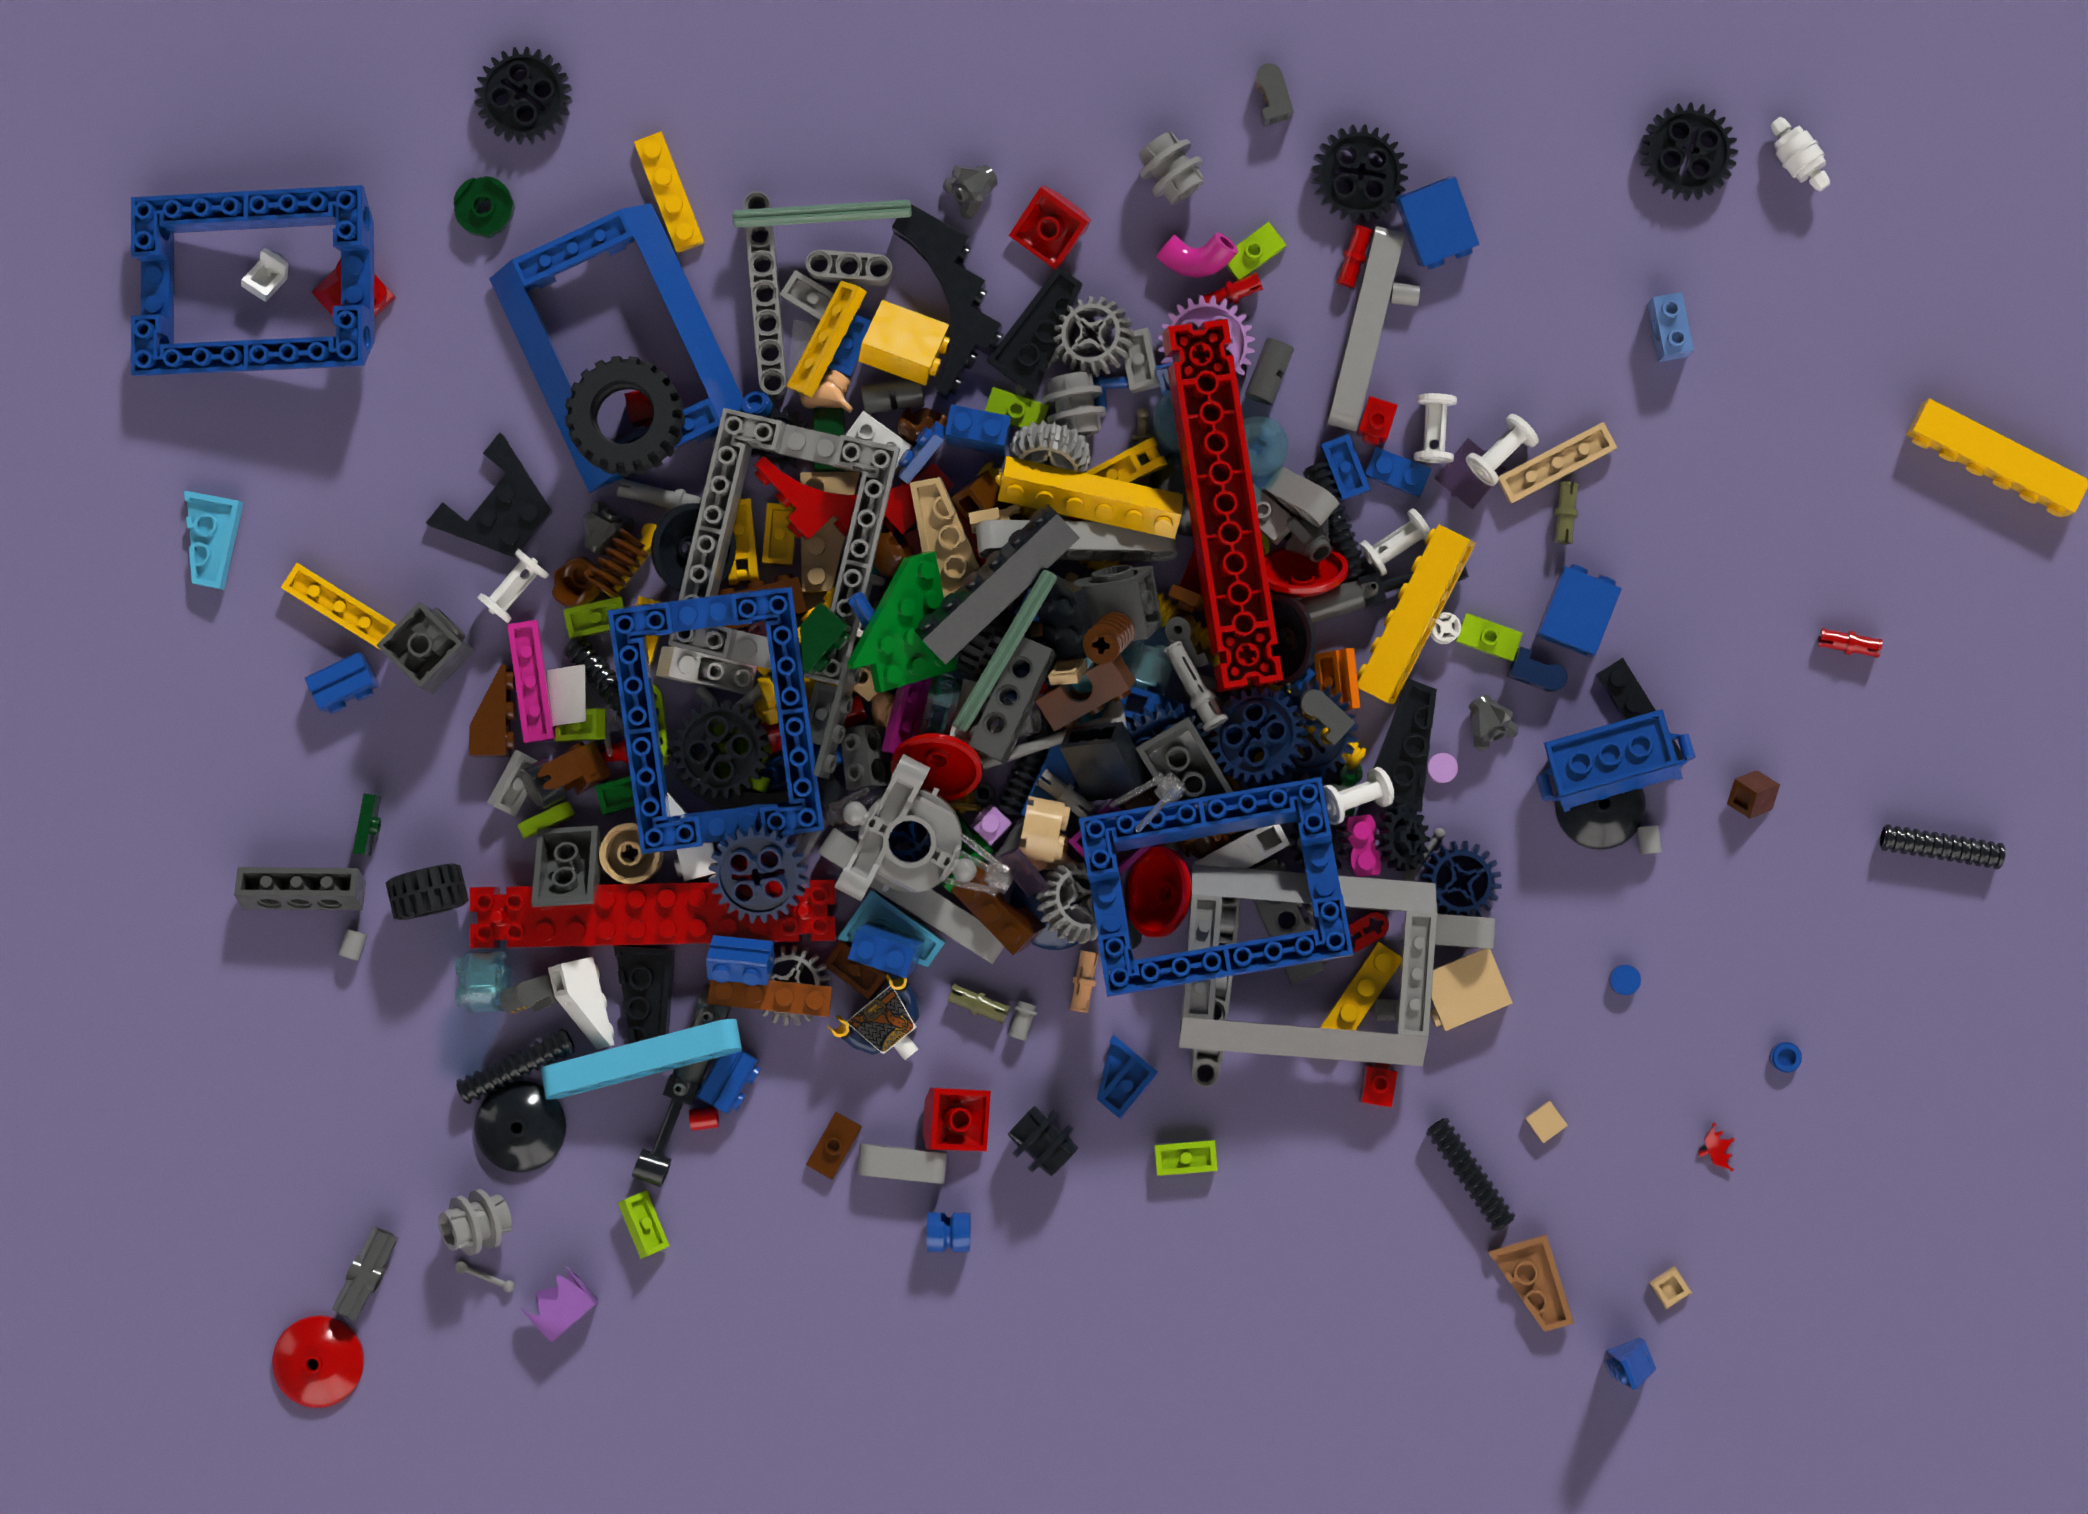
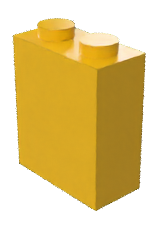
M882 300L862 341L858 361L926 386L930 375L936 377L941 364V359H938L940 353L945 355L951 341V338L947 337L949 324Z

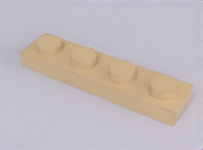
M1602 422L1498 476V483L1511 505L1609 454L1618 447L1605 423Z

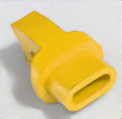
M769 675L757 678L764 699L758 706V712L764 715L767 725L779 723L773 682H771Z

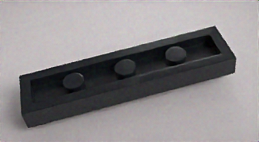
M1624 658L1596 674L1624 720L1656 711ZM1672 740L1677 760H1682V752L1675 740Z

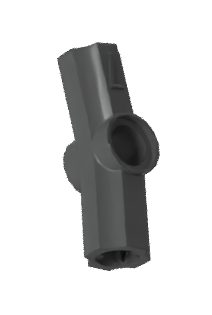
M376 1226L373 1227L361 1254L356 1256L345 1278L347 1281L340 1291L332 1310L357 1321L371 1292H375L385 1274L386 1268L384 1266L396 1245L398 1237L387 1230Z

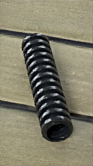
M1320 462L1307 467L1303 471V475L1307 476L1311 482L1329 491L1339 502L1338 507L1328 517V537H1331L1330 545H1334L1335 549L1333 551L1340 553L1346 558L1348 562V575L1345 580L1351 581L1366 575L1369 569L1364 567L1366 561L1364 558L1361 559L1362 551L1357 549L1359 543L1354 541L1356 535L1355 532L1350 530L1352 524L1347 522L1349 519L1348 515H1344L1343 511L1346 509L1345 506L1340 504L1342 498L1337 496L1339 493L1338 489H1334L1333 485L1336 483L1335 480L1330 478L1332 472L1327 470L1329 465L1327 462Z
M585 636L574 638L566 645L564 655L570 656L571 663H576V665L585 664V677H588L587 681L590 684L594 683L593 688L596 691L600 690L599 695L603 698L606 697L605 702L612 704L611 709L617 711V716L622 718L616 672L610 670V665L604 663V658L598 656L597 650H592L593 646L589 642L586 643L587 639Z
M1040 709L1037 711L1039 713L1038 718L1035 717L1033 720L1036 722L1035 725L1030 727L1031 735L1027 734L1026 736L1027 742L1055 732ZM1047 749L1021 757L1019 761L1016 760L1015 765L1017 767L1011 771L1013 776L1007 780L1009 785L1003 789L1006 792L1000 796L1001 803L996 805L999 811L1015 818L1021 817L1019 812L1025 806L1023 804L1024 800H1027L1029 797L1027 795L1028 791L1031 792L1032 790L1031 784L1036 781L1035 775L1040 772L1038 768L1044 763L1042 759L1047 756Z
M1886 824L1883 827L1880 835L1882 851L1890 849L1891 852L1895 853L1900 850L1901 854L1909 852L1910 855L1915 856L1918 853L1919 857L1928 855V858L1931 859L1937 856L1938 860L1946 858L1947 861L1952 862L1955 859L1957 863L1965 861L1967 865H1971L1974 862L1975 866L1984 864L1986 868L1993 866L1994 869H2000L2006 855L2005 846L2000 842L1995 845L1994 841L1986 843L1982 839L1976 842L1975 838L1967 840L1966 837L1961 836L1958 839L1956 835L1948 837L1945 833L1939 836L1938 832L1929 834L1927 830H1923L1920 833L1919 829L1911 831L1910 828L1905 827L1902 830L1900 826L1892 828L1890 824Z
M561 1028L558 1034L553 1032L550 1038L545 1036L542 1038V1042L535 1041L533 1043L534 1046L527 1045L524 1051L521 1049L517 1050L516 1055L511 1053L507 1059H499V1063L492 1062L489 1068L484 1066L481 1072L478 1070L474 1071L473 1076L466 1075L465 1080L458 1079L456 1087L465 1103L471 1104L472 1099L479 1100L482 1094L487 1096L489 1091L495 1092L499 1086L506 1087L507 1082L514 1083L515 1078L522 1079L523 1074L530 1075L533 1069L538 1071L541 1065L547 1066L551 1060L556 1062L559 1056L561 1058L566 1057L567 1052L570 1054L574 1053L575 1046L569 1033Z
M1448 1118L1440 1119L1427 1129L1426 1135L1433 1138L1431 1142L1438 1145L1437 1151L1443 1152L1442 1158L1449 1161L1447 1164L1449 1168H1454L1453 1174L1455 1176L1458 1175L1460 1177L1458 1181L1465 1184L1464 1190L1470 1191L1469 1197L1476 1200V1207H1481L1480 1213L1487 1216V1223H1492L1491 1229L1498 1231L1514 1220L1515 1214L1508 1211L1510 1209L1509 1205H1504V1198L1497 1195L1499 1193L1498 1189L1492 1188L1493 1182L1486 1179L1488 1175L1481 1172L1482 1166H1477V1159L1470 1156L1471 1150L1465 1149L1466 1143L1459 1140L1461 1138L1459 1133H1454L1455 1127L1448 1124L1450 1120Z

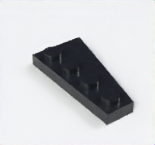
M1058 266L988 357L987 363L1035 398L1057 347V342L1054 341L1053 337L1061 334L1054 330L1055 325H1063L1064 323L1059 319V315L1068 316L1070 314L1067 311V306L1074 307L1083 284Z
M1408 678L1373 768H1382L1390 777L1394 789L1393 803L1408 805L1409 808L1415 807L1417 812L1422 813L1437 689Z
M613 946L619 966L618 977L619 983L622 985L624 997V1014L627 1015L629 1027L627 1030L629 1044L669 1034L675 950Z

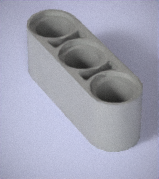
M814 250L809 253L805 261L809 276L814 281L839 284L842 280L854 285L883 287L888 285L893 278L892 264L886 256L881 254ZM824 260L828 263V266L823 272H815L812 270L814 262ZM853 262L858 266L856 272L850 275L844 274L841 271L843 265ZM876 265L886 266L888 269L887 273L882 277H876L871 273Z
M1283 466L1277 470L1261 489L1281 508L1316 527H1320L1339 505L1338 500L1329 491Z
M1437 914L1435 945L1494 949L1496 919Z
M860 1144L857 1175L944 1184L947 1153Z

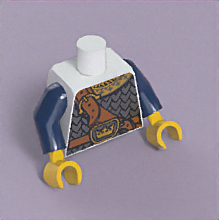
M887 974L886 978L890 985L887 989L848 1021H845L840 1015L835 1016L841 1022L838 1028L833 1029L829 1025L827 1028L834 1036L841 1037L854 1049L874 1055L879 1052L885 1054L894 1047L901 1057L906 1060L918 1050V1047L908 1036L909 1033L917 1028L915 1023L919 1019L918 1000L915 992L907 982V978L899 977L893 980Z

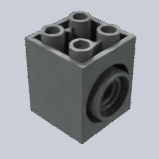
M1129 565L1112 566L1092 573H1084L1073 582V584L1083 588L1092 626L1107 613H1123L1134 624L1135 635L1132 641L1148 639L1162 625L1153 566L1135 568Z
M420 601L376 645L416 685L432 694L475 652L464 640L466 635L438 608L431 609Z

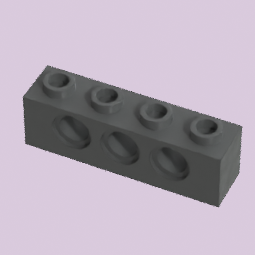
M1023 636L997 680L991 697L988 696L981 707L983 715L979 723H975L969 732V745L975 751L1007 764L1057 656L1053 649ZM1023 664H1028L1030 666L1029 674L1024 678H1018L1016 676L1017 668ZM1009 692H1016V702L1010 706L1004 705V696ZM997 719L1004 720L1003 730L999 733H991V724Z
M1277 859L1253 868L1257 870L1288 872L1284 862L1278 864ZM1253 900L1269 937L1314 930L1309 918H1302L1298 909L1303 907L1300 903ZM1282 912H1289L1294 917V924L1290 929H1283L1278 924V917ZM1328 961L1283 967L1290 985H1293L1326 970L1323 964Z
M238 867L234 896L243 909L363 910L366 881L358 868Z

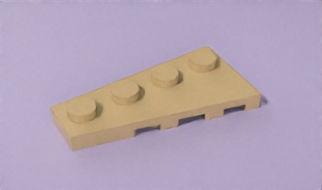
M855 471L800 473V483L824 492L855 495L861 473ZM834 517L809 540L801 537L803 593H828L835 585L846 537L833 525L837 521Z
M937 477L911 482L910 487L922 553L927 551L936 552L945 598L948 594L954 593L961 587L964 579L970 573L978 571L981 566L942 479Z

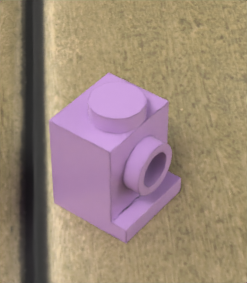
M989 805L980 812L970 826L986 842L993 846L1012 826V823L995 806Z

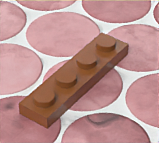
M710 980L707 1004L830 1017L833 987L770 980L769 985L757 984L750 986L739 982L727 981L721 983Z

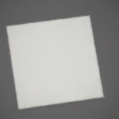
M585 664L547 670L553 726L585 722Z

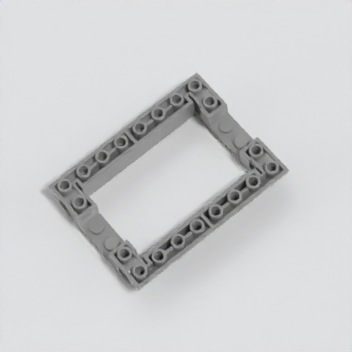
M723 408L678 600L718 595L752 448L863 473L831 605V610L852 627L848 633L851 637L840 650L835 648L828 656L831 661L821 673L816 671L812 675L803 670L804 677L838 685L845 657H851L860 622L848 604V599L858 592L864 593L866 597L900 448L845 435L837 436L789 425L780 420ZM718 626L674 632L669 637L668 645L771 669L768 640L764 636Z
M1192 864V893L1188 914L1187 951L1219 946L1222 898L1312 904L1306 873ZM1338 876L1345 907L1405 911L1404 923L1401 924L1400 936L1403 948L1399 1003H1396L1395 1007L1397 1034L1214 1019L1216 979L1187 983L1183 986L1179 1048L1423 1066L1430 1024L1437 923L1436 884Z

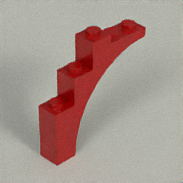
M765 456L761 457L753 465L757 469L754 473L757 479L764 486L771 484L778 492L775 498L786 509L790 506L794 509L786 517L789 522L786 527L797 539L803 537L805 540H809L832 517L837 520L833 523L837 530L845 537L848 535L857 495L824 492L804 485L783 473ZM935 463L930 464L910 481L911 483L940 477L947 492L955 486ZM904 482L890 491L883 526L888 532H896L898 535H903L917 522L910 483Z

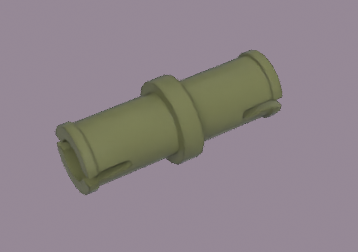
M1560 482L1558 508L1554 509V516L1557 518L1553 542L1559 544L1562 541L1561 544L1568 545L1573 544L1574 521L1578 517L1576 501L1579 484L1572 483L1571 485V482Z
M954 983L947 1002H952L972 1011L971 1014L975 1016L981 1014L1004 1024L1010 1006L987 998L985 993L980 992L977 994Z

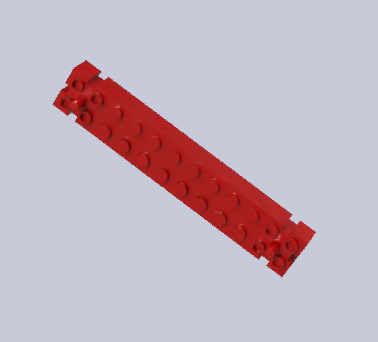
M1228 319L1203 322L1195 331H1193L1192 323L1168 326L1162 333L1165 357H1173L1174 360L1167 370L1211 655H1219L1220 664L1214 667L1217 692L1241 689L1248 685L1247 680L1251 679L1253 687L1277 684L1284 679L1280 656L1272 657L1271 647L1278 644L1235 364L1233 355H1225V349L1231 344Z
M810 880V888H804L806 890L804 895H796L800 900L798 905L793 906L789 904L791 911L788 915L780 910V918L778 920H775L769 914V919L766 923L762 922L760 916H757L754 923H751L749 914H745L739 920V910L737 909L730 914L727 913L730 904L726 902L719 905L723 895L721 893H712L714 888L718 886V883L711 882L598 885L594 904L532 907L533 886L506 887V894H500V888L470 887V912H477L478 924H470V948H500V941L507 940V948L711 944L713 935L773 942H802V934H811V941H838L837 917L830 916V905H837V889L834 888L837 881ZM769 882V887L772 891L777 893L783 892L782 885L779 882ZM746 884L739 885V890L743 895H753L750 886Z

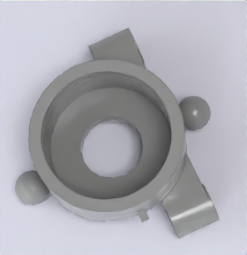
M903 754L891 776V781L884 795L870 807L868 812L863 804L856 801L850 802L844 807L843 818L845 822L852 826H861L858 835V845L849 863H846L834 888L862 902L873 878L884 884L882 888L884 892L892 888L912 893L926 891L937 886L951 872L960 882L973 880L977 872L975 863L967 858L959 859L962 847V828L956 812L944 798L938 795L940 789L935 787L933 791L921 788L930 767ZM903 821H915L922 824L928 830L931 837L929 852L924 858L916 862H905L893 855L889 847L891 831Z

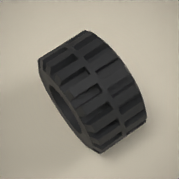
M1004 609L962 649L957 661V670L979 680L1016 614Z
M454 863L407 872L392 877L385 883L393 918L397 920H409L461 907L469 901L461 865Z

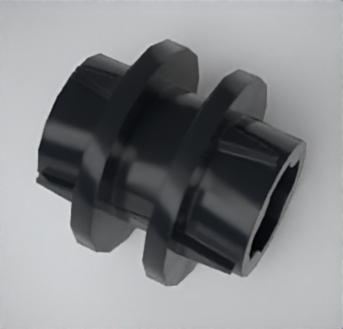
M1033 1106L1008 1133V1136L1018 1146L1012 1154L1017 1158L1025 1150L1034 1159L1028 1167L1031 1172L1040 1167L1050 1176H1053L1078 1149L1077 1145L1068 1136L1074 1128L1068 1125L1060 1131L1052 1123L1053 1119L1058 1115L1055 1110L1046 1115L1036 1106Z

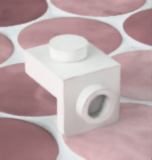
M264 247L260 251V260L243 277L241 286L267 302L287 280L289 263L281 254L272 252Z

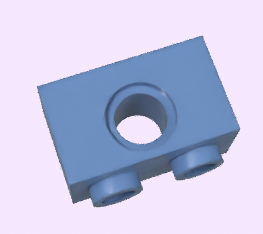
M1683 292L1653 297L1647 303V309L1658 362L1688 357L1694 351Z

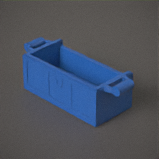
M1661 709L1545 742L1544 746L1550 768L1537 776L1536 780L1542 800L1560 801L1564 812L1570 811L1571 807L1592 801L1606 799L1610 796L1645 788L1646 786L1674 778L1677 780L1683 779L1680 768L1696 756L1689 734L1669 733L1664 712ZM1678 739L1683 759L1679 761L1677 760L1672 740ZM1549 775H1553L1558 795H1553Z

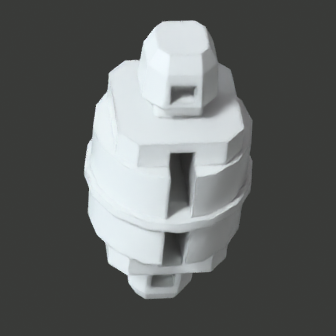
M1779 117L1771 123V131L1776 139L1780 138L1774 143V147L1777 150L1776 156L1782 162V167L1786 168L1793 178L1797 177L1800 183L1810 178L1809 183L1819 192L1830 185L1829 177L1824 170L1821 171L1826 165V160L1823 158L1825 155L1818 146V141L1814 140L1807 130L1803 131L1800 125L1790 130L1791 125L1786 119Z

